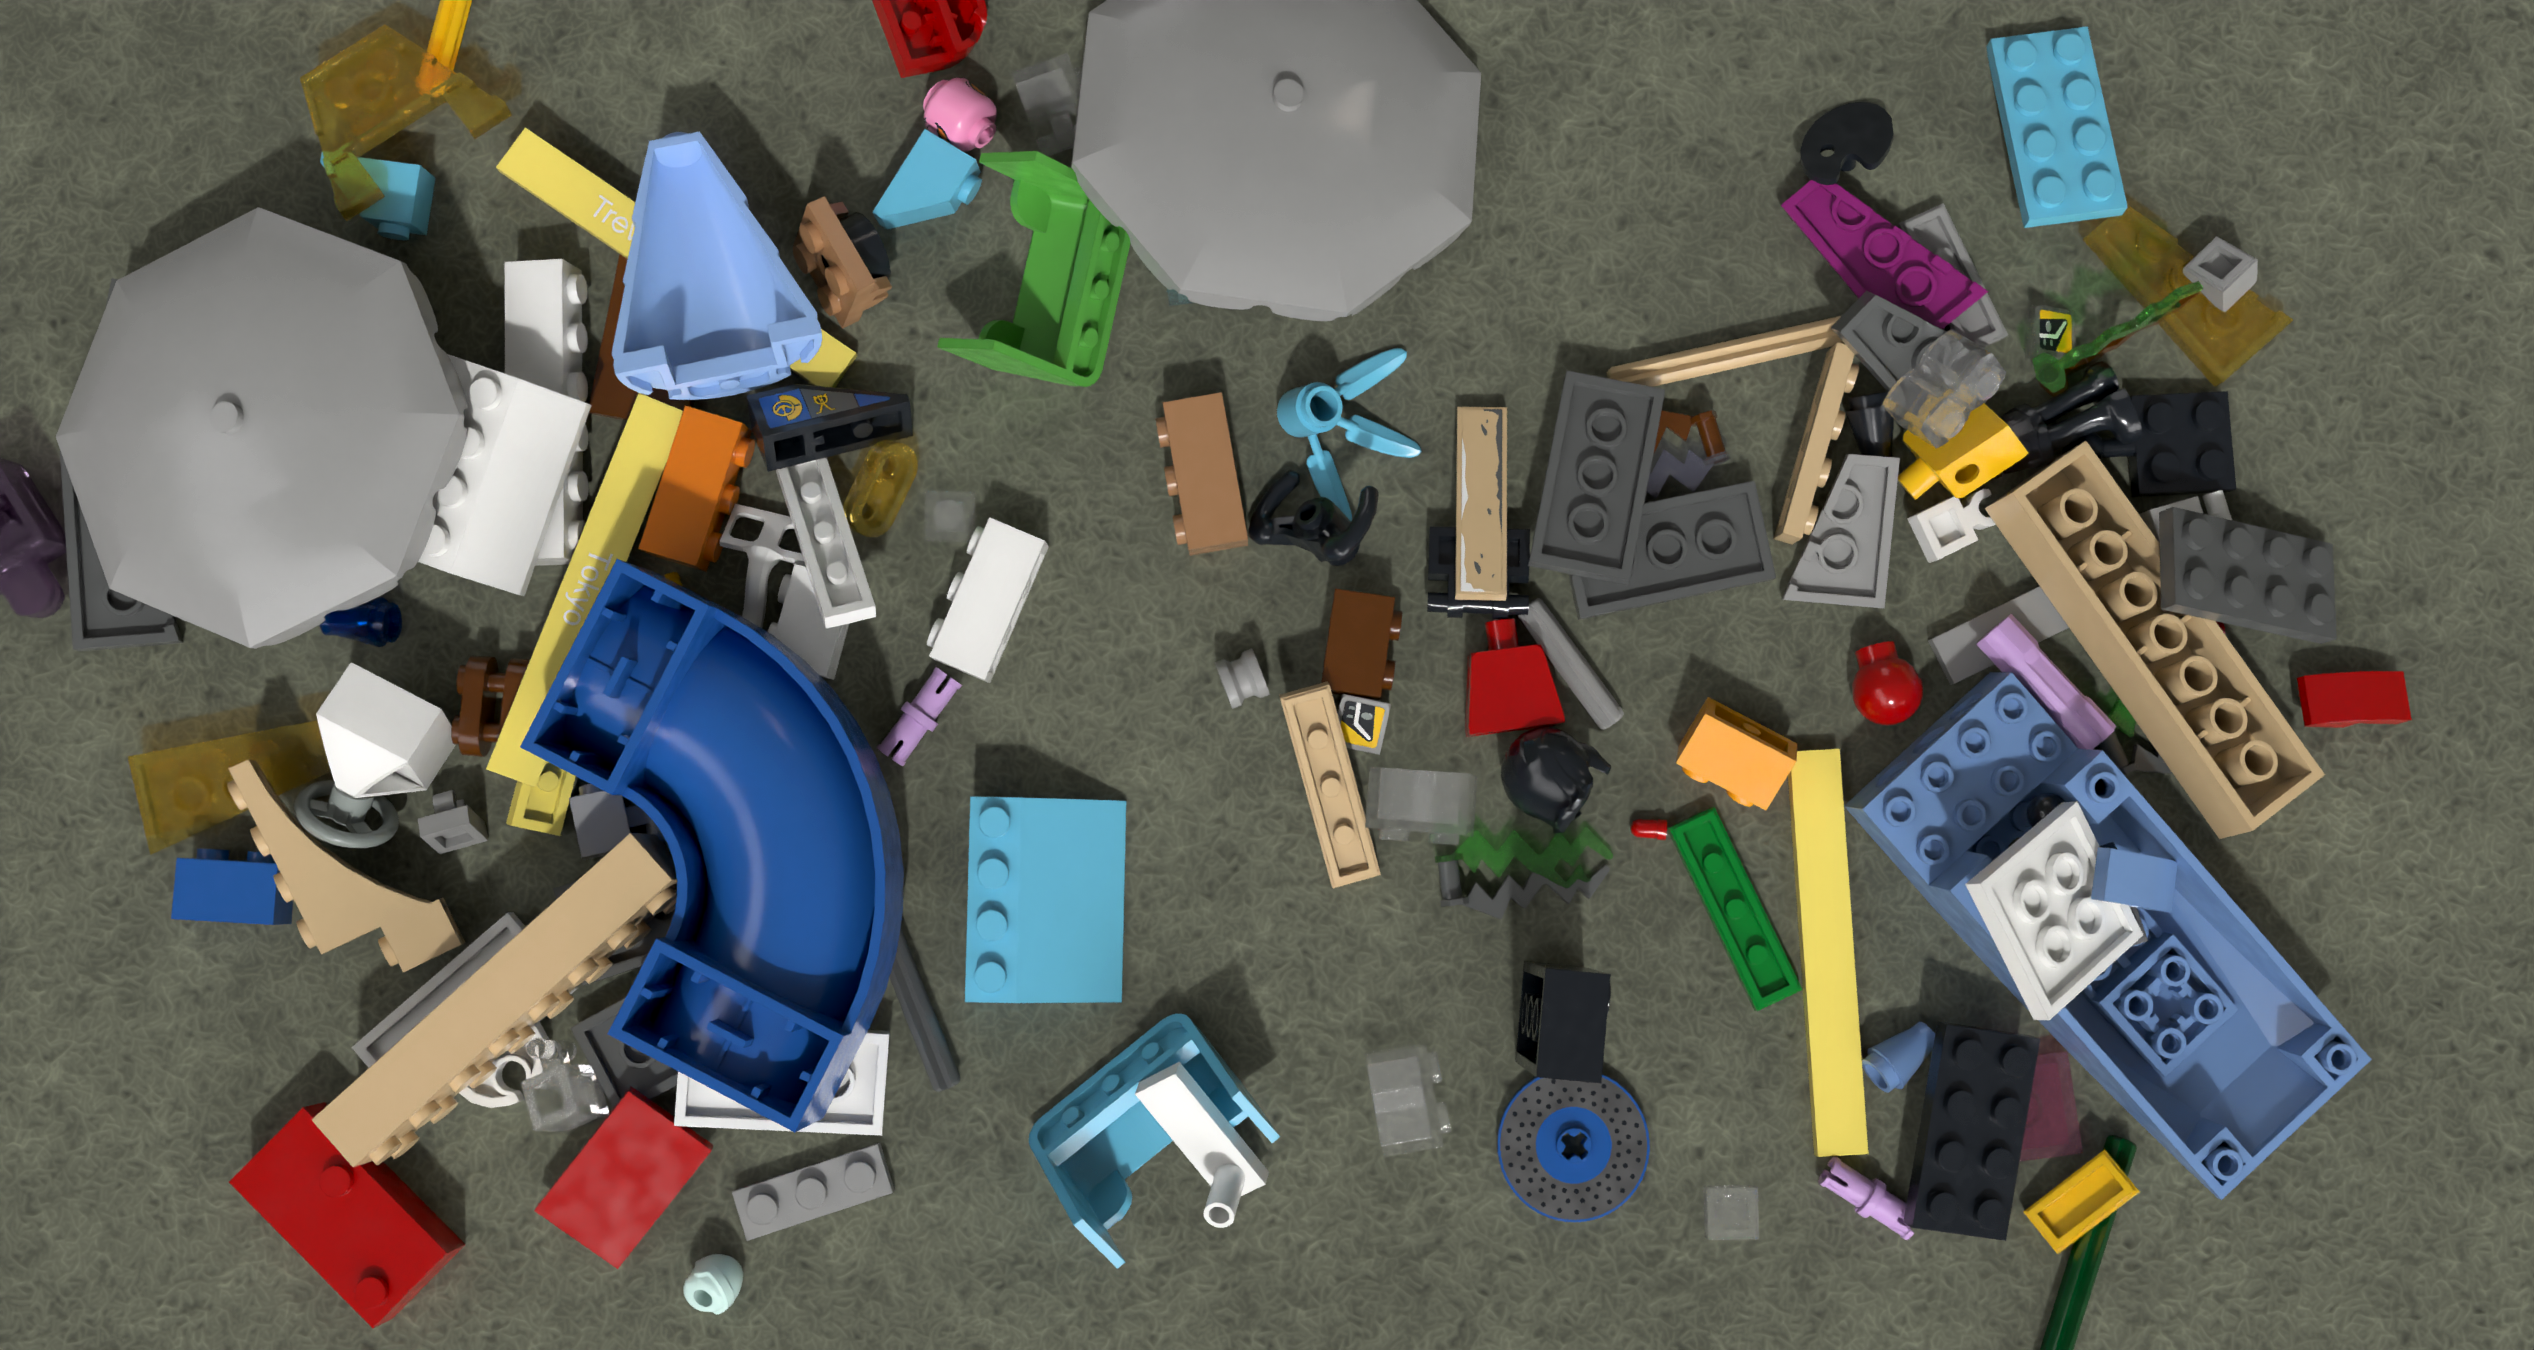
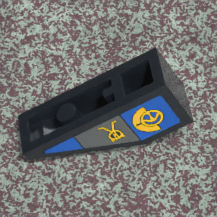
M793 384L747 395L752 432L768 472L913 436L911 406L907 394Z

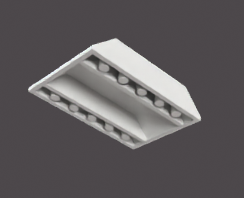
M447 354L457 372L467 401V409H464V426L467 429V437L453 476L447 486L439 489L433 497L432 505L436 510L435 521L429 540L418 562L450 574L525 596L591 405L525 380Z

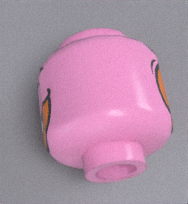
M953 78L941 80L927 93L923 102V109L925 111V126L930 132L963 152H968L974 148H982L991 141L996 132V104L967 79Z

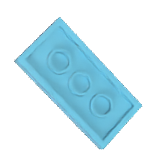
M2088 26L1990 39L1986 46L1989 67L2023 227L2029 228L2122 216L2128 206Z

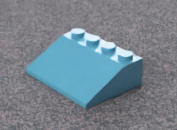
M970 797L965 1002H1122L1127 801Z

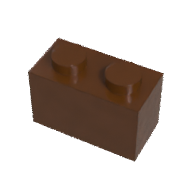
M1335 589L1321 683L1328 681L1332 694H1346L1379 700L1382 689L1392 690L1396 661L1387 659L1389 640H1399L1403 611L1394 610L1395 597Z

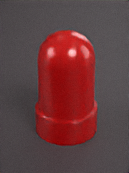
M1636 819L1631 823L1630 830L1636 837L1666 840L1667 820Z

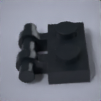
M1430 527L1428 580L1448 581V593L1428 592L1427 612L1447 613V618H1462L1463 613L1492 614V619H1508V615H1528L1529 595H1509V583H1528L1530 529H1507L1506 601L1455 600L1456 527Z

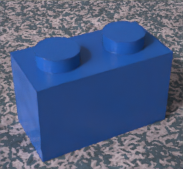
M197 848L196 858L176 859L171 919L264 925L291 924L293 900L287 903L275 884L273 875L280 871L271 854L264 857L260 852L247 851V861L229 860L230 850Z

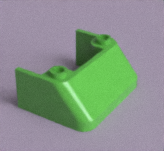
M1038 151L981 153L979 163L1014 179L1010 198L1012 214L1019 224L1033 230L1013 323L1005 320H993L983 327L979 339L939 338L937 348L992 370L1068 386H1091L1099 379L1103 370L1130 248L1129 235L1121 226L1115 227L1094 206L1078 184L1077 176L1072 168Z

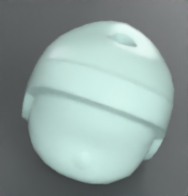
M712 1254L701 1258L695 1262V1267L685 1279L683 1287L685 1299L693 1308L699 1311L713 1312L716 1315L721 1314L734 1303L740 1292L743 1281L742 1267L737 1260L727 1255Z

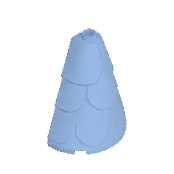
M700 131L694 133L674 132L664 136L662 139L649 141L632 215L635 229L623 277L625 288L611 353L614 359L615 375L620 382L636 392L649 395L653 392L652 388L664 389L668 391L669 399L676 400L711 399L741 394L765 387L790 376L791 364L801 359L802 363H808L821 346L822 331L816 310L780 259L777 247L749 210L747 197Z

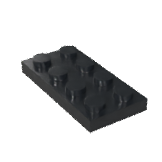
M1937 1021L1904 1224L1916 1229L2006 1241L2040 1038L2025 1034Z

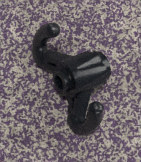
M1291 470L1285 472L1260 499L1251 518L1248 529L1249 537L1259 545H1294L1312 552L1320 562L1327 561L1332 566H1341L1351 561L1357 554L1360 543L1370 529L1376 514L1379 497L1378 490L1373 486H1366L1361 490L1358 508L1352 521L1326 497L1314 498L1304 502L1294 516L1271 519L1284 498L1300 483V476L1297 472Z

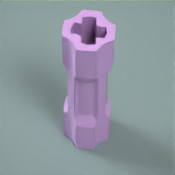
M2012 614L2003 619L1976 644L2001 672H2012L2077 748L2093 750L2115 731L2114 729L2117 726L2091 698L2084 696L2039 648L2035 638Z

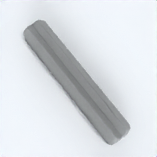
M1537 598L1529 602L1528 615H1518L1519 619L1535 641L1542 645L1546 656L1598 727L1604 730L1615 724L1624 715L1622 708L1543 600Z

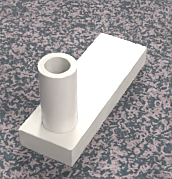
M1178 1062L1140 1081L1135 1095L1211 1186L1204 1209L1205 1220L1214 1227H1228L1234 1221L1240 1197L1266 1185L1269 1171L1184 1066Z

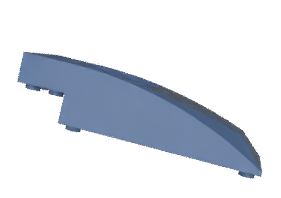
M1990 672L1847 802L1844 807L1930 905L2027 1010L2028 1008L1965 884L2008 849L2012 840L2022 837L2032 828L2027 820L2026 810L2028 804L2035 796L2043 793H2052L2061 797L2065 802L2078 801L2099 846L2114 842L2118 850L2177 862L2172 912L2166 913L2137 908L2148 942L2131 946L2051 1020L2038 1021L2166 1150L2211 1193L2222 1200L2372 1059L2103 750L2077 748L2012 672Z

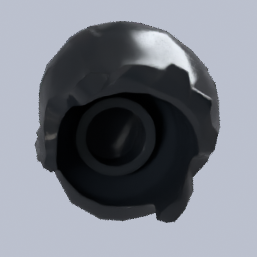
M1543 726L1526 731L1510 745L1502 761L1501 780L1505 793L1514 806L1525 814L1540 819L1552 826L1554 834L1565 833L1570 823L1582 814L1580 809L1587 801L1593 788V777L1589 767H1593L1608 775L1611 765L1594 747L1577 742L1570 734L1560 729Z

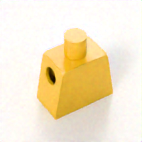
M1955 378L1904 433L1903 441L1917 460L1898 475V482L1915 500L1938 481L1955 498H1963L2023 459L2029 453L2008 424L1958 378Z

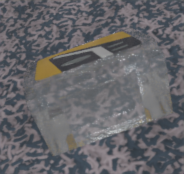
M2032 305L2024 311V360L2070 361L2076 358L2075 311L2045 305Z

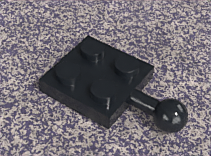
M2228 391L2130 396L2141 423L2142 439L2132 444H2123L2115 437L2101 438L2094 432L2063 448L2064 454L2087 441L2100 460L2101 458L2128 457L2132 497L2203 494L2223 490V492L2236 490Z

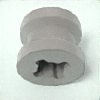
M1252 648L1242 652L1241 657L1237 660L1230 662L1223 659L1215 662L1232 709L1242 706L1244 699L1251 696L1263 698L1270 695Z

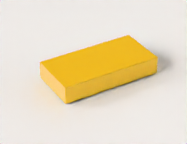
M2103 1150L2023 1212L2054 1251L2059 1254L2141 1191L2110 1154Z

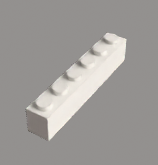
M564 259L505 262V374L585 402L588 396V384L586 376L582 372V353L587 349L588 337L586 328L582 323V304L587 299V284L582 275V270ZM584 425L535 566L569 564L586 524L583 521V501L587 499L589 491L588 479L583 471V451L588 446L586 425Z

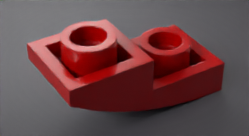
M2404 671L2339 672L2305 675L2297 678L2304 727L2344 728L2358 723L2400 724L2412 720Z

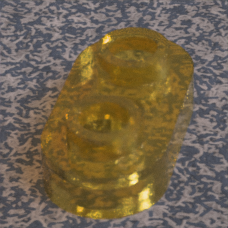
M883 440L876 443L869 450L843 505L849 527L852 531L866 537H878L891 528L918 470L917 457L909 446L893 440ZM889 458V465L887 469L883 471V466L886 460ZM867 502V511L862 516V510L864 508L865 503Z

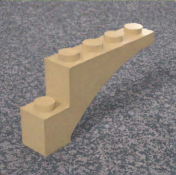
M248 759L228 768L234 779L227 783L229 792L240 810L249 809L257 825L250 829L252 838L264 857L269 854L272 855L280 871L273 875L275 884L287 903L292 900L295 901L303 917L296 921V924L308 948L311 949L317 946L320 953L324 954L381 927L385 936L378 939V943L387 962L391 967L399 963L402 971L406 972L465 943L444 898L433 902L418 898L385 885L345 862L302 827L276 794L256 760Z

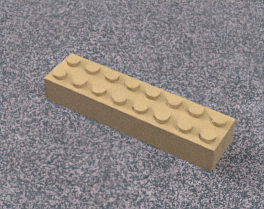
M2087 441L2060 455L2050 464L2038 470L1985 508L2219 839L2255 830L2325 775L2216 621L2161 609L2160 543Z
M630 833L318 1113L312 1119L314 1124L352 1167L371 1161L379 1165L390 1156L396 1159L403 1155L419 1140L415 1132L429 1121L435 1124L448 1115L458 1105L454 1097L467 1086H470L472 1089L476 1088L496 1071L497 1067L492 1063L507 1050L513 1054L522 1048L536 1034L531 1028L546 1015L551 1019L562 1012L574 1000L570 992L583 981L590 984L597 980L612 966L613 963L608 958L623 945L626 949L633 947L650 932L651 928L646 923L661 911L666 915L675 909L677 878L671 851L656 834Z

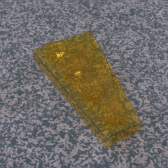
M2128 204V208L2122 216L2107 217L2082 239L2150 315L2176 300L2177 297L2191 287H2195L2199 294L2178 312L2167 315L2158 324L2214 387L2228 379L2293 321L2292 318L2282 311L2274 312L2256 300L2259 295L2250 289L2226 312L2215 307L2183 274V268L2194 256L2177 245V238Z
M318 720L128 756L150 855L249 810L248 808L240 810L229 792L227 783L234 780L228 769L248 759L256 760L278 796L331 772Z

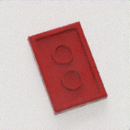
M630 1086L539 1201L534 1211L618 1269L710 1154L714 1145L687 1126H674V1116Z

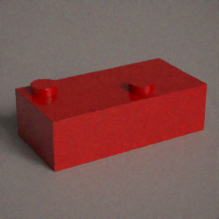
M322 1102L306 1106L229 1183L372 1328H375L393 1319L466 1244L384 1162L376 1165L371 1161L352 1167L312 1121L327 1104Z

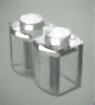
M1950 330L1930 345L1922 356L1917 368L1906 373L1895 383L1887 394L1883 406L1900 426L1934 448H1939L1961 431L1972 410L1981 406L1997 392L2006 375V371L1991 352L1954 330Z

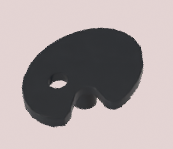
M1870 102L1848 103L1825 113L1814 122L1804 136L1800 149V160L1804 173L1811 180L1828 186L1837 183L1840 179V171L1853 170L1856 167V161L1867 170L1877 168L1889 153L1893 142L1894 132L1891 116L1884 108ZM1825 150H1832L1834 152L1833 155L1828 157L1821 155Z

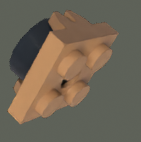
M824 196L807 204L794 242L793 255L801 271L805 274L810 273L818 286L817 294L824 311L829 316L834 315L843 329L859 321L864 310L873 307L888 297L887 291L892 288L888 280L891 270L884 244L872 223L862 213L855 212L848 215L849 212L843 202L829 204Z

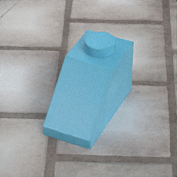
M924 129L872 213L877 222L886 229H892L956 213L962 202L966 205L971 203L981 186L982 179L978 177L981 171L976 159Z
M321 153L320 163L360 216L378 229L379 235L396 240H409L410 233L427 235L435 177L421 165Z

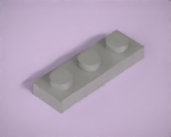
M879 1142L734 1190L732 1195L746 1240L749 1241L891 1194L895 1189Z

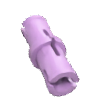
M937 667L933 669L934 672L911 703L907 701L901 708L904 712L882 743L876 747L883 754L889 756L897 743L902 740L903 743L892 757V760L901 766L905 765V761L927 730L934 731L938 725L935 719L962 686L950 677L942 690L936 693L937 688L947 676L946 673Z
M1836 1156L1828 1162L1827 1165L1831 1167L1830 1172L1826 1169L1823 1170L1818 1184L1827 1187L1853 1204L1856 1213L1862 1217H1873L1899 1234L1904 1240H1908L1913 1236L1914 1231L1903 1223L1906 1203L1886 1191L1885 1183L1877 1178L1872 1181L1843 1163Z

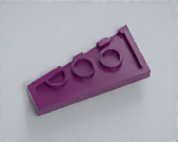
M1810 180L1781 205L1782 209L1858 299L1866 291L1871 292L1943 329L1989 292L1957 271L1941 257L1912 239L1910 235L1896 225L1894 226L1874 212L1872 208L1838 184L1827 186Z

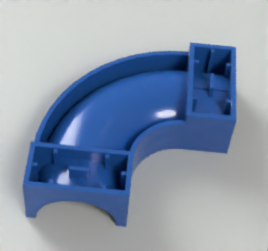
M617 559L520 748L611 795H622L635 803L657 825L673 857L677 878V899L671 925L666 937L656 938L607 1034L795 1133L824 1118L871 1026L886 991L897 953L903 914L904 869L900 832L891 795L876 755L857 721L833 688L804 659L774 635L742 616L653 571Z

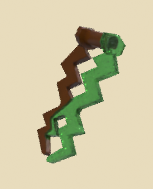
M2197 281L2176 288L2162 301L2151 303L2132 320L2109 327L2092 342L2074 347L2059 360L2044 352L2036 356L2032 361L2040 387L2052 397L2064 392L2069 388L2067 376L2095 363L2106 352L2118 348L2138 331L2157 325L2167 315L2178 312L2199 294L2198 292L2204 289L2203 286Z

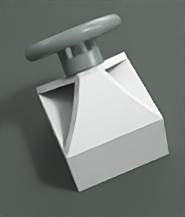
M351 662L316 713L334 780L319 781L302 789L294 801V813L305 830L325 842L348 848H370L390 840L399 826V816L395 807L383 795L427 790L454 749L455 744H453L451 738L452 726L442 709ZM330 795L328 802L315 800L316 798ZM371 806L383 818L382 826L374 831L364 822L367 810ZM315 816L331 818L336 823L346 826L350 832L332 828L318 820Z

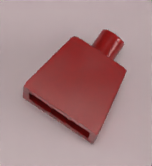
M1513 618L1486 622L1485 627L1489 651L1471 653L1467 658L1466 737L1527 730L1543 726H1557L1565 723L1562 706L1542 645L1536 644L1519 647L1515 619Z

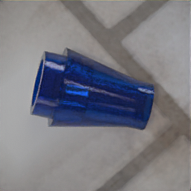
M379 597L348 610H337L325 615L326 620L320 624V629L324 635L338 636L376 647H383L387 643H393L399 638L402 629V615L397 604L390 603L385 598Z

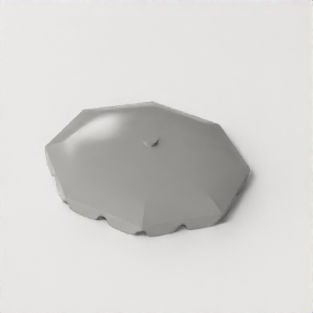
M1106 0L1091 10L1088 15L1071 167L1077 176L1078 184L1090 201L1115 227L1121 226L1127 232L1131 246L1136 254L1167 289H1174L1179 294L1187 296L1189 301L1205 306L1244 310L1256 305H1263L1269 307L1273 313L1285 317L1311 321H1332L1338 317L1353 316L1365 309L1390 290L1405 273L1411 269L1416 270L1434 258L1470 226L1473 211L1481 72L1418 0Z
M257 207L116 281L56 434V440L109 589L239 644L257 649L262 646H271L285 642L315 628L326 620L325 615L328 613L354 608L387 593L399 584L397 581L402 578L407 570L415 567L426 547L434 525L436 510L432 505L433 497L439 489L445 488L449 483L464 449L467 437V429L464 426V409H467V401L449 356L439 347L435 340L434 334L438 332V325L427 294L419 279L409 270L406 263Z

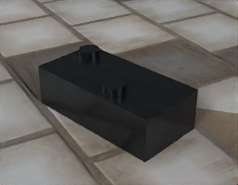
M1524 961L1515 1062L1539 1078L1602 1083L1607 1014L1611 998V974L1584 966Z

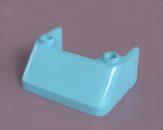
M1172 1014L1162 1019L1039 1118L1029 1134L1030 1148L1073 1225L1117 1269L1125 1263V1260L1110 1236L1108 1229L1120 1221L1130 1208L1132 1192L1125 1179L1173 1141L1135 1095L1140 1081L1180 1062L1232 1127H1235L1245 1118L1249 1117L1271 1143L1280 1137L1249 1091L1200 1029L1185 1014Z

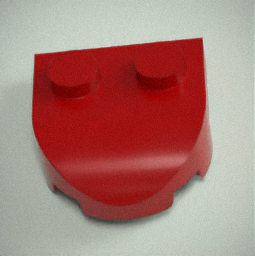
M872 0L901 78L945 70L957 65L973 50L987 22L985 0Z

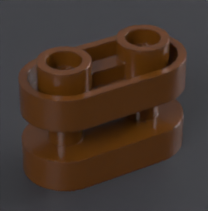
M472 655L466 665H460L456 686L458 694L462 695L460 715H455L453 719L451 738L453 744L459 745L462 755L485 757L489 753L492 742L497 743L530 659L512 658L508 663L506 673L499 672L496 658L490 656ZM497 692L503 693L500 723L494 722Z

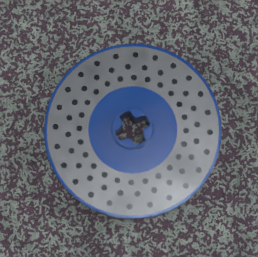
M1603 1074L1602 1083L1539 1077L1531 1079L1511 1098L1503 1112L1498 1127V1160L1508 1185L1516 1196L1529 1208L1543 1216L1558 1221L1585 1222L1601 1218L1618 1209L1638 1188L1649 1160V1132L1641 1109L1633 1097L1621 1085ZM1580 1132L1583 1133L1585 1137L1582 1139L1581 1144L1586 1149L1580 1157L1574 1153L1564 1157L1562 1152L1566 1146L1561 1141L1563 1135L1568 1133L1575 1137Z

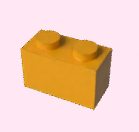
M1707 697L1678 747L1676 764L1682 766L1683 772L1690 778L1701 783L1711 781L1726 789L1728 796L1739 804L1748 807L1754 804L1767 810L1797 761V743Z

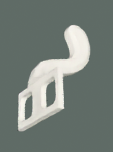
M735 504L720 539V546L747 553L749 563L742 617L763 628L768 578L772 568L780 560L803 566L806 565L802 553L784 550L779 547L784 532L787 529H794L790 516ZM745 517L764 523L757 540L746 541L730 536L738 518Z

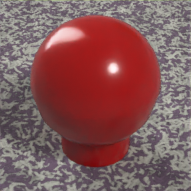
M1893 641L1873 644L1856 651L1855 655L1860 670L1856 673L1853 680L1852 692L1853 702L1857 710L1869 721L1880 725H1895L1909 719L1919 708L1923 697L1922 680L1915 668L1906 660L1899 658Z

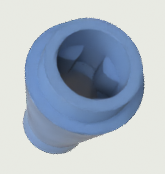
M1918 1022L1913 1027L1868 1048V1056L1862 1060V1067L1865 1073L1878 1088L1886 1093H1889L1894 1088L1903 1089L1932 1052L1935 1033L1925 1023Z

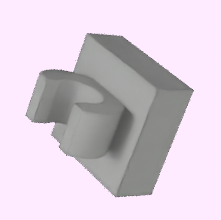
M454 790L433 795V806L436 814L418 818L420 837L439 854L488 841L485 821L468 805H465L463 799L456 801Z

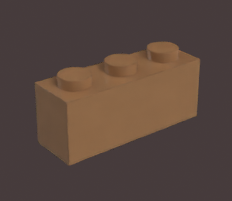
M1222 392L1162 402L1165 417L1155 418L1160 448L1170 446L1173 465L1164 467L1169 496L1179 495L1182 514L1173 515L1177 545L1187 544L1190 556L1248 546L1247 530Z

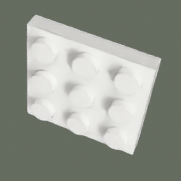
M2078 801L2062 802L1965 884L2033 1020H2051L2143 936L2128 905L2091 899L2097 850L2100 846Z

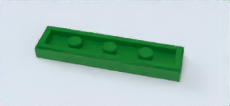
M1715 807L1704 810L1667 828L1754 1011H1759L1801 991V985Z

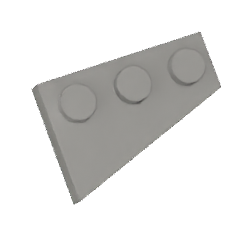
M1846 454L1782 600L1885 609L1900 458Z

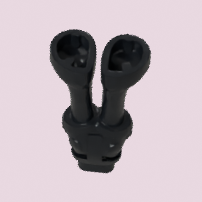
M2104 361L2097 362L2085 370L2080 381L2057 396L2035 407H2030L2024 403L2012 408L2000 418L2008 424L2029 453L2023 459L2004 470L2003 473L2009 474L2027 468L2046 466L2054 461L2055 452L2088 434L2102 430H2110L2115 438L2123 444H2132L2142 439V427L2137 411L2125 388L2119 390L2117 376L2113 369ZM2094 403L2092 407L2048 427V424L2084 405ZM2002 472L1995 476L1994 479L2002 477Z

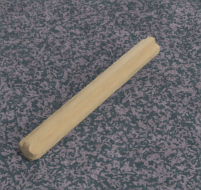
M1841 316L1614 366L1608 370L1607 378L1654 387L1833 347L1837 342L1845 344L1831 329Z

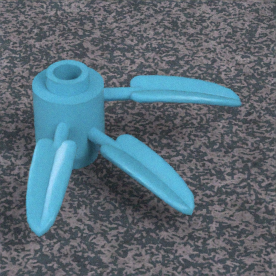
M1393 348L1381 352L1342 372L1336 377L1335 382L1338 387L1335 389L1321 382L1291 389L1281 397L1277 406V417L1281 427L1294 437H1308L1313 455L1308 456L1306 461L1320 497H1326L1331 500L1350 521H1352L1350 506L1333 458L1329 451L1322 450L1317 434L1327 432L1338 425L1347 429L1345 437L1348 441L1374 451L1405 458L1418 456L1422 452L1420 446L1415 441L1381 424L1359 415H1353L1349 420L1341 417L1343 405L1340 396L1343 395L1344 399L1351 400L1395 371L1407 357V351L1402 348Z

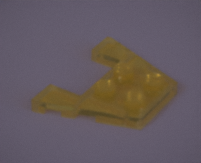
M386 24L300 77L314 131L319 138L323 152L326 174L331 181L335 195L333 197L335 206L346 222L385 197L358 160L366 152L443 103L448 104L474 139L512 116L508 106L502 99L494 94L491 96L481 90L474 81L462 73H455L438 62L434 55Z

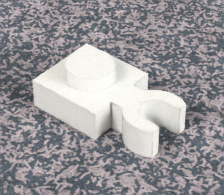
M1982 489L1969 494L1964 498L1962 504L1959 498L1954 496L1947 498L1907 518L1928 563L1937 561L1978 541L1974 529L1981 530L1996 525L1990 516H1983L1979 510L1980 501L1992 495L1989 489Z

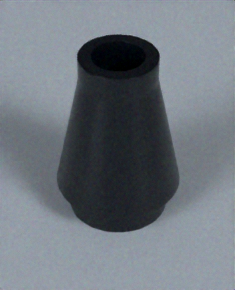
M1889 392L1848 398L1850 410L1845 411L1861 455L1893 457L1895 403L1890 404Z

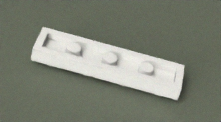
M827 457L777 469L778 480L825 628L828 629L876 617L875 603Z

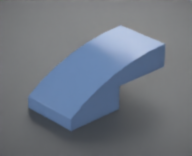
M2098 847L2091 899L2171 913L2178 864L2176 861L2155 856Z

